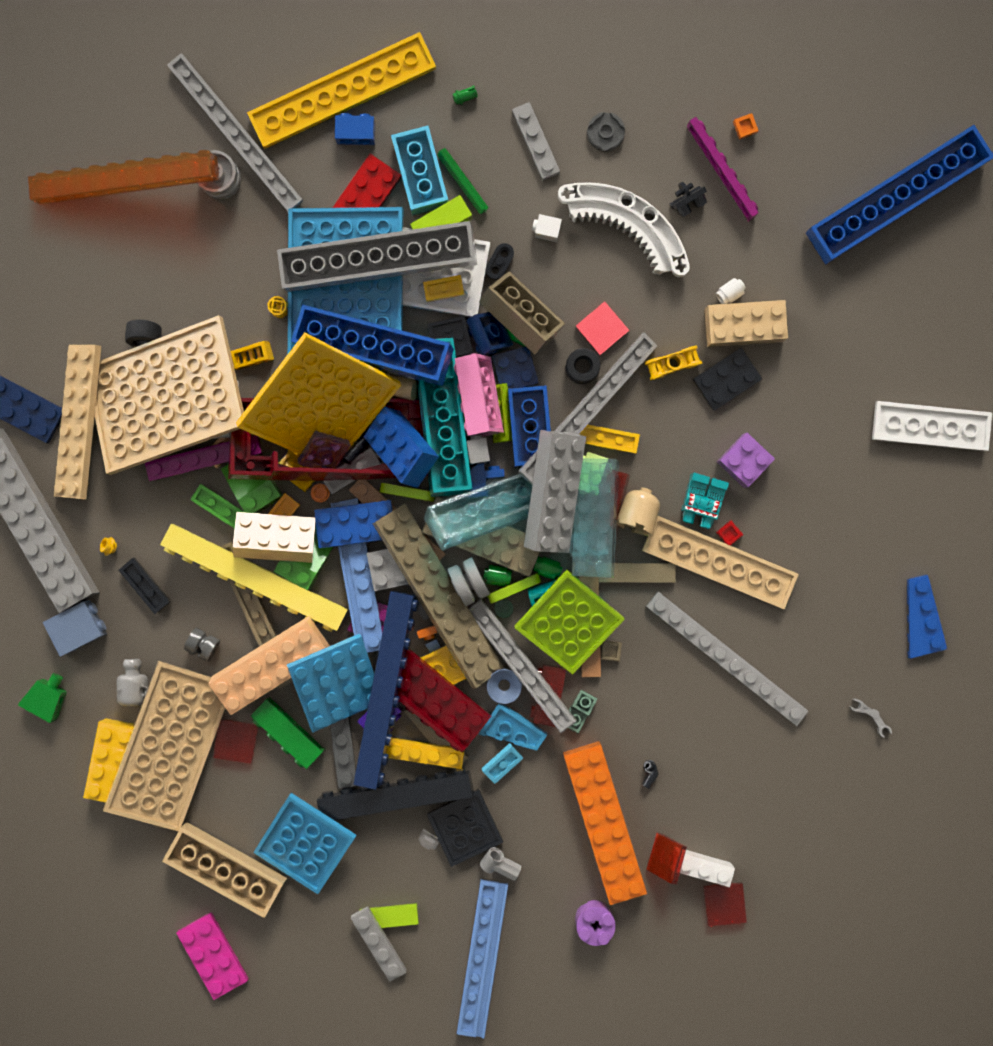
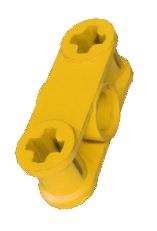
M697 345L646 361L645 365L648 366L651 375L650 381L703 364L699 360L696 351L698 349ZM670 359H675L678 362V366L672 367L669 363Z

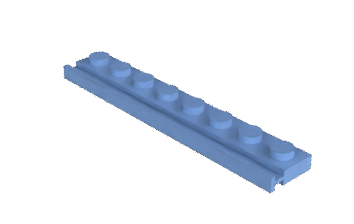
M359 499L330 504L331 508L359 504ZM367 543L338 546L354 636L357 634L362 636L367 653L379 651L383 631L376 592L374 591L367 558Z
M480 880L457 1027L458 1035L477 1036L483 1039L485 1037L508 883Z

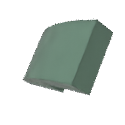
M583 690L579 691L569 708V711L577 721L568 729L577 734L580 732L597 698Z

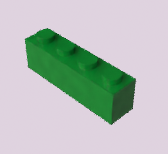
M268 697L251 715L253 723L259 728H264L267 731L266 735L272 741L276 740L281 745L280 748L286 754L290 753L295 758V763L301 768L305 767L307 769L325 750L271 697Z

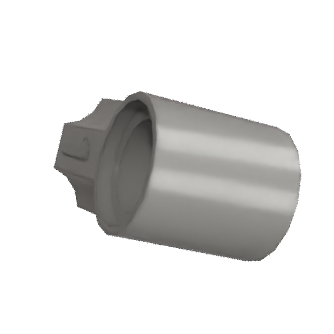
M495 847L490 848L480 862V866L485 872H497L514 881L521 871V865L505 858L502 851Z

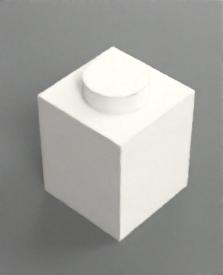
M539 214L538 220L534 219L532 231H535V238L557 243L562 219Z

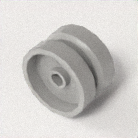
M217 150L207 151L195 162L193 170L195 180L211 198L219 200L228 199L240 188V171L226 153Z
M472 557L463 561L465 574H463L458 565L448 568L455 591L461 597L465 606L475 602L472 590H475L477 596L481 599L490 595Z

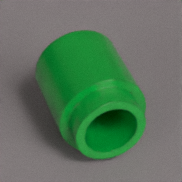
M538 556L533 571H536L538 575L554 580L555 577H560L563 567L560 566L561 562L545 556L543 558Z
M489 565V568H485L483 579L487 580L486 584L510 585L512 570H507V567Z

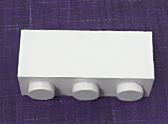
M675 847L671 861V867L675 872L730 887L735 870L730 862Z

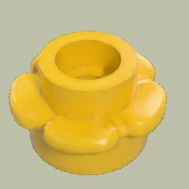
M105 537L101 541L100 552L108 556L116 551L117 543L115 539Z

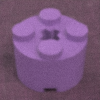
M598 900L588 901L578 908L575 923L580 939L592 946L606 945L615 932V920L610 908Z

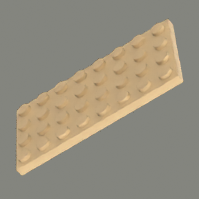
M158 661L103 808L104 812L175 831L180 830L225 710L224 705L208 685L211 677Z

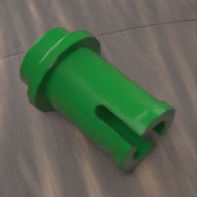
M473 85L461 91L455 90L452 96L456 105H463V102L477 98L478 94Z

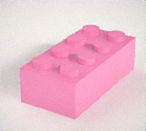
M475 353L455 358L454 370L458 376L459 383L457 388L459 394H461V410L465 416L464 428L468 436L482 435L484 437L503 433L491 357Z

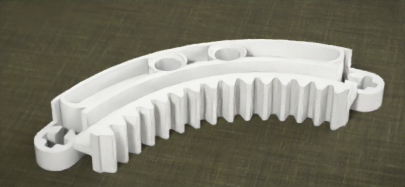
M573 183L559 188L558 199L561 203L568 204L569 216L574 223L578 217L581 222H583L584 217H587L588 222L593 217L596 223L599 219H602V224H605L608 220L609 226L616 223L617 230L623 227V233L629 231L628 237L636 236L634 242H641L639 248L645 247L643 253H649L647 260H653L650 264V267H655L652 271L653 274L662 275V273L672 271L674 276L683 277L688 273L690 266L679 236L668 220L643 198L622 188L600 183ZM564 190H567L568 193H573L576 190V198L575 193L570 194L569 199H566L562 194ZM628 199L631 205L624 206L621 200ZM647 213L651 214L654 219L652 221H648L645 219L644 215ZM679 259L681 266H685L682 273H680V270H676Z

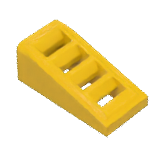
M261 341L230 351L235 370L274 360L269 341ZM255 349H256V352H257L258 359H256V357H255V353H254V350H255ZM247 351H248V353H249L250 361H248V358H247V354H246ZM239 353H241V355H242V359H243V363H242V364H241V362H240V358H239V355H238Z

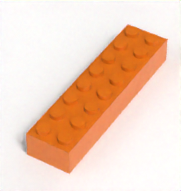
M600 742L563 752L610 905L647 894Z

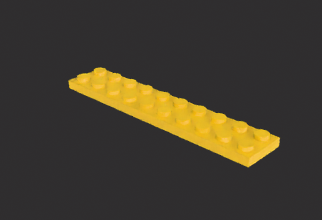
M419 32L247 112L263 148L266 149L331 119L335 115L346 112L436 70V65Z

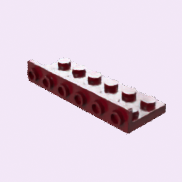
M406 650L405 658H407V665L405 670L402 669L401 677H404V681L397 695L400 696V702L406 706L405 708L408 712L417 715L424 725L434 729L437 736L442 739L445 738L454 750L463 753L492 716L412 650Z

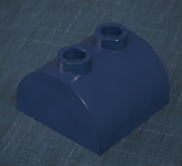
M490 312L475 314L466 321L469 326L468 333L476 342L478 354L491 356L513 346L506 327Z

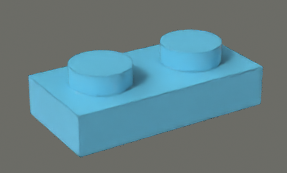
M509 743L481 769L495 784L516 766L523 757Z

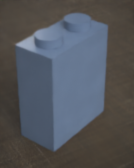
M90 600L83 601L43 622L60 657L68 655L107 635L105 631L107 629L103 620L99 619L97 615L98 609Z

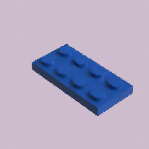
M387 500L314 510L318 547L321 549L383 541L372 523L393 511L392 501Z

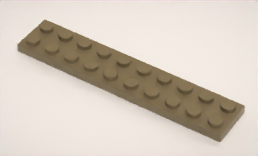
M406 504L372 523L472 689H476L490 679L492 673L496 670L503 669L502 663L470 610L456 593L450 577Z

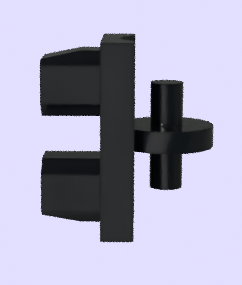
M684 182L678 184L680 190L675 192L676 197L679 198L671 202L670 206L672 209H676L681 217H685L692 212L688 205L692 200L697 208L707 203L704 194L707 190L705 186L694 188L692 183L686 185Z

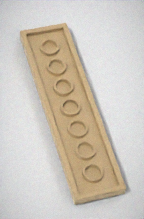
M69 345L54 497L86 499L101 346Z
M657 516L653 533L647 536L641 550L781 609H785L799 575L660 516Z

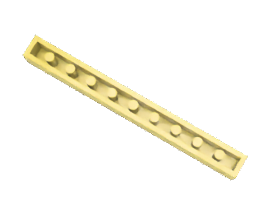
M175 524L170 525L160 544L165 547L164 551L172 555L178 553L182 555V560L191 564L194 561L200 564L199 568L207 572L213 570L218 573L217 577L225 581L231 579L235 581L234 585L244 590L248 587L253 590L252 594L260 598L266 596L270 598L269 602L280 607L283 604L288 607L287 611L295 615L301 613L305 615V618L310 616L314 624L318 621L323 624L322 628L330 632L333 629L338 630L348 610L251 561L233 557L232 552Z

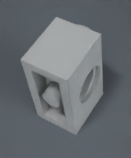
M482 435L470 437L471 440L467 441L471 466L481 463L489 464L490 459L486 438H482Z

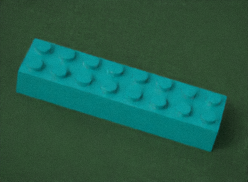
M453 338L437 339L450 343L454 348L443 386L416 379L423 438L439 456L428 472L430 497L468 494L472 490L464 419L461 410V395L457 388L459 383L458 376L454 370L456 355Z

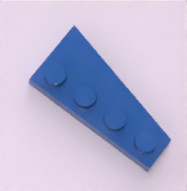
M928 575L907 579V604L909 608V614H907V622H909L908 658L911 659L946 650L947 645Z

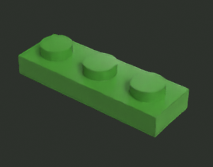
M203 484L199 485L190 499L234 529L236 513L244 512Z

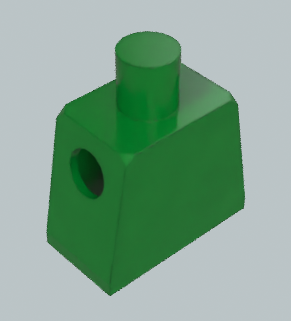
M52 673L49 680H37L19 702L18 706L48 723L56 721L67 693L66 690L59 687L63 677Z

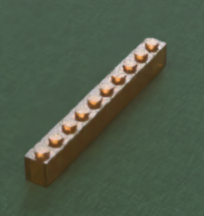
M199 150L198 153L194 154L183 152L180 153V156L163 155L158 159L147 157L143 161L126 160L122 164L112 162L107 163V166L90 165L86 169L76 167L71 168V171L55 170L50 174L40 172L36 173V176H29L28 184L30 200L38 204L216 181L219 180L217 156L209 150Z

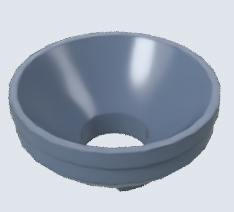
M496 670L487 681L488 694L497 703H512L521 693L522 683L512 670ZM504 679L510 683V687L506 691L501 690L498 686L499 682Z

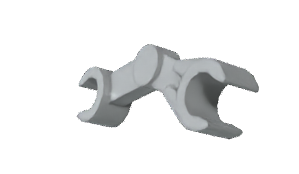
M852 699L858 702L859 706L858 708L849 706L850 709L870 715L878 727L877 733L879 736L885 738L882 734V729L884 728L887 729L888 733L892 734L891 728L885 725L881 719L879 711L869 708L859 699Z

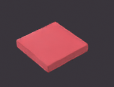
M603 302L575 326L599 356L629 332V329L606 302Z

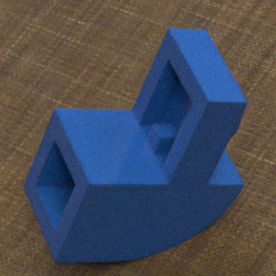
M484 463L473 467L470 470L472 490L468 493V496L486 495V479L504 478V469H500V466H491L485 471Z

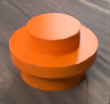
M319 483L312 487L311 497L314 501L322 503L328 500L330 491L325 484Z

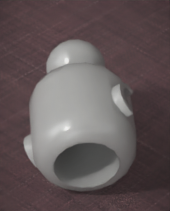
M125 659L123 661L125 674L117 678V702L121 706H141L148 690V678L145 674L140 673L142 666L140 659Z

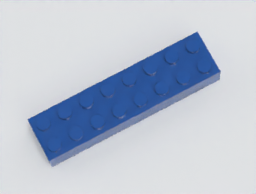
M306 305L301 307L291 342L295 345L305 332L376 369L440 386L444 384L454 348L448 342Z

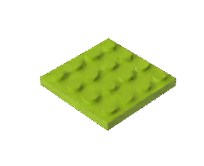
M566 570L516 623L515 629L573 675L625 619L613 607Z

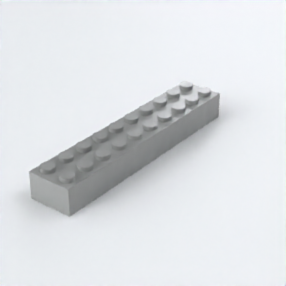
M470 221L277 250L282 289L287 292L478 265L473 226Z
M0 428V513L57 611L62 613L100 592L4 429Z

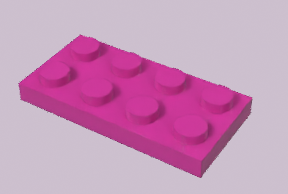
M212 912L176 932L213 1000L248 981V976Z

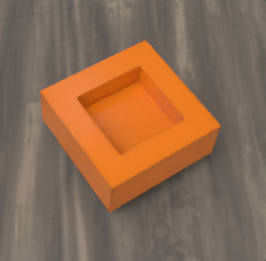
M752 113L733 121L739 140L754 135L759 131Z
M434 625L417 630L418 638H424V641L434 638V634L438 633Z

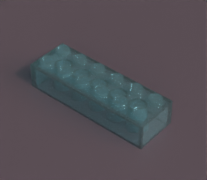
M583 458L574 516L572 576L614 578L619 461L617 459Z
M517 474L428 506L424 520L440 549L445 550L528 519L532 485L521 474Z

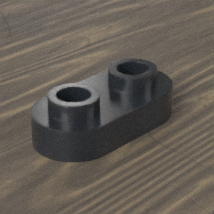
M502 243L496 247L486 266V274L489 279L496 281L504 276L514 257V250L511 245ZM507 252L508 256L502 257L501 253ZM497 268L499 272L493 274L492 269Z

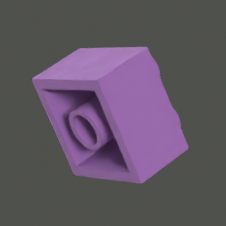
M744 433L723 454L717 463L741 486L747 488L775 458L748 433Z

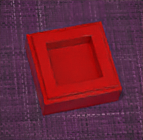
M732 520L716 531L722 541L730 546L743 536V533Z

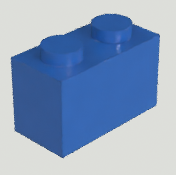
M349 113L335 115L336 143L344 145H375L376 122L374 116L366 113L359 116H352Z

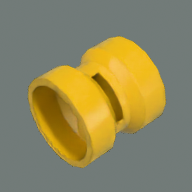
M274 296L268 301V310L276 318H284L288 315V303L282 297Z

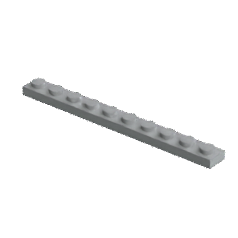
M181 53L168 63V68L288 212L289 208L299 206L303 199Z
M642 333L557 427L555 432L579 435L653 352L657 345L645 333ZM537 451L518 471L531 485H533Z
M657 591L646 605L648 609L794 725L797 726L808 713L807 709L660 592Z

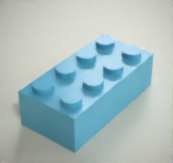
M429 126L391 135L412 216L435 210L449 202Z

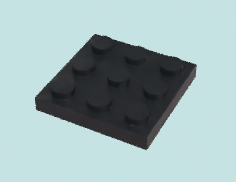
M480 789L475 790L471 798L451 801L427 813L428 819L451 867L503 843L502 836Z

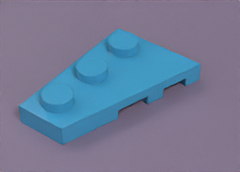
M500 703L492 712V717L479 732V735H487L500 741L505 740L533 750H538L548 734L517 712Z

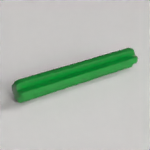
M446 148L441 149L437 153L438 158L478 213L483 214L486 212L488 206L448 150Z

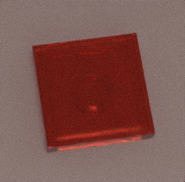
M221 719L217 729L213 758L252 763L258 727L252 723Z
M657 833L646 870L670 884H677L687 846L662 833Z
M742 882L731 883L730 887L720 884L704 886L708 926L747 923Z

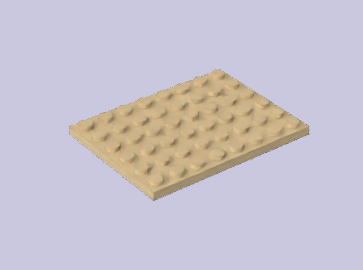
M219 315L100 361L95 420L106 474L112 475L240 429L237 427L236 422L244 413L223 317Z

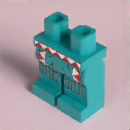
M691 473L681 509L683 511L682 522L693 524L695 515L702 517L699 527L710 529L714 520L718 519L729 483L715 478L710 479V477L698 473Z

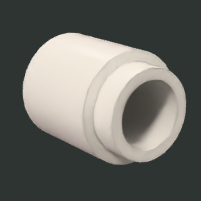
M733 278L718 289L716 297L721 304H731L745 294L744 289L746 287L740 279Z

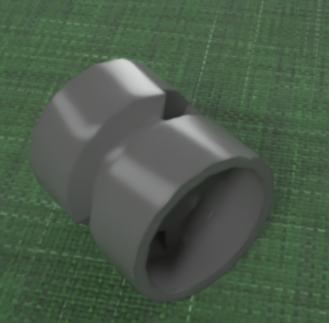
M195 628L189 635L184 645V650L191 654L198 653L199 658L209 662L218 649L220 640L212 635L207 637L206 632Z

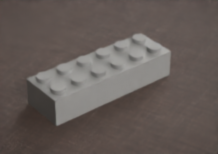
M540 430L524 547L540 552L569 553L586 436Z

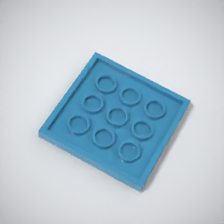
M360 634L287 664L312 733L368 708L374 671Z
M291 793L253 853L316 894H319L355 839L356 834Z

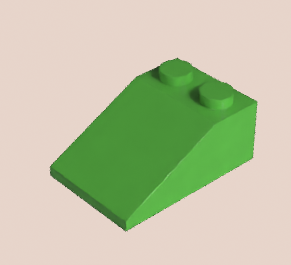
M228 465L221 468L231 490L245 513H259L283 496L274 480L228 479Z
M315 527L312 563L279 561L274 573L306 590H311L334 547L321 549L318 547L317 529Z

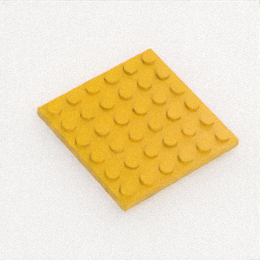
M304 332L238 419L236 425L242 430L334 469L342 459L341 456L357 441L401 387V383L386 373Z

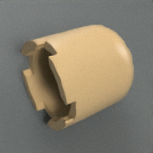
M647 488L630 491L624 498L615 524L623 529L625 526L633 528L632 532L636 534L652 535L660 509L659 500Z

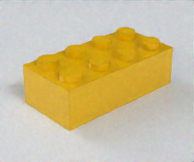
M107 718L98 722L83 798L106 802L135 724Z

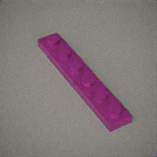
M697 117L689 120L688 130L748 222L751 221L759 213L757 211V204L750 200L747 195V189L738 182L737 174L727 165L725 155L722 152L719 153L715 140L706 133L704 123L701 120L699 121Z
M252 435L251 456L263 454L259 437ZM229 441L146 462L145 467L148 479L152 482L227 463L229 460Z

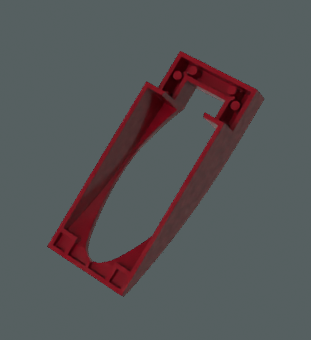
M241 398L244 411L254 398ZM391 398L385 406L399 410L423 437L419 400ZM242 429L229 433L228 479L333 481L396 478L385 463L364 469L288 467L278 463V452L273 451L271 456H251V433Z

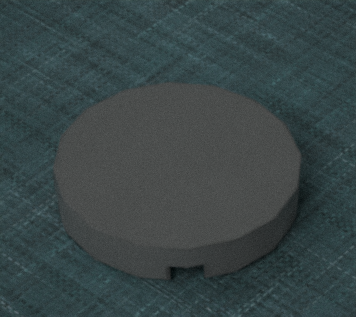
M602 112L595 115L589 122L587 136L591 145L597 150L604 152L612 151L619 147L625 135L624 123L614 113Z

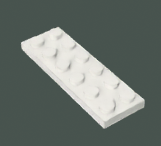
M876 401L872 440L989 451L992 413Z

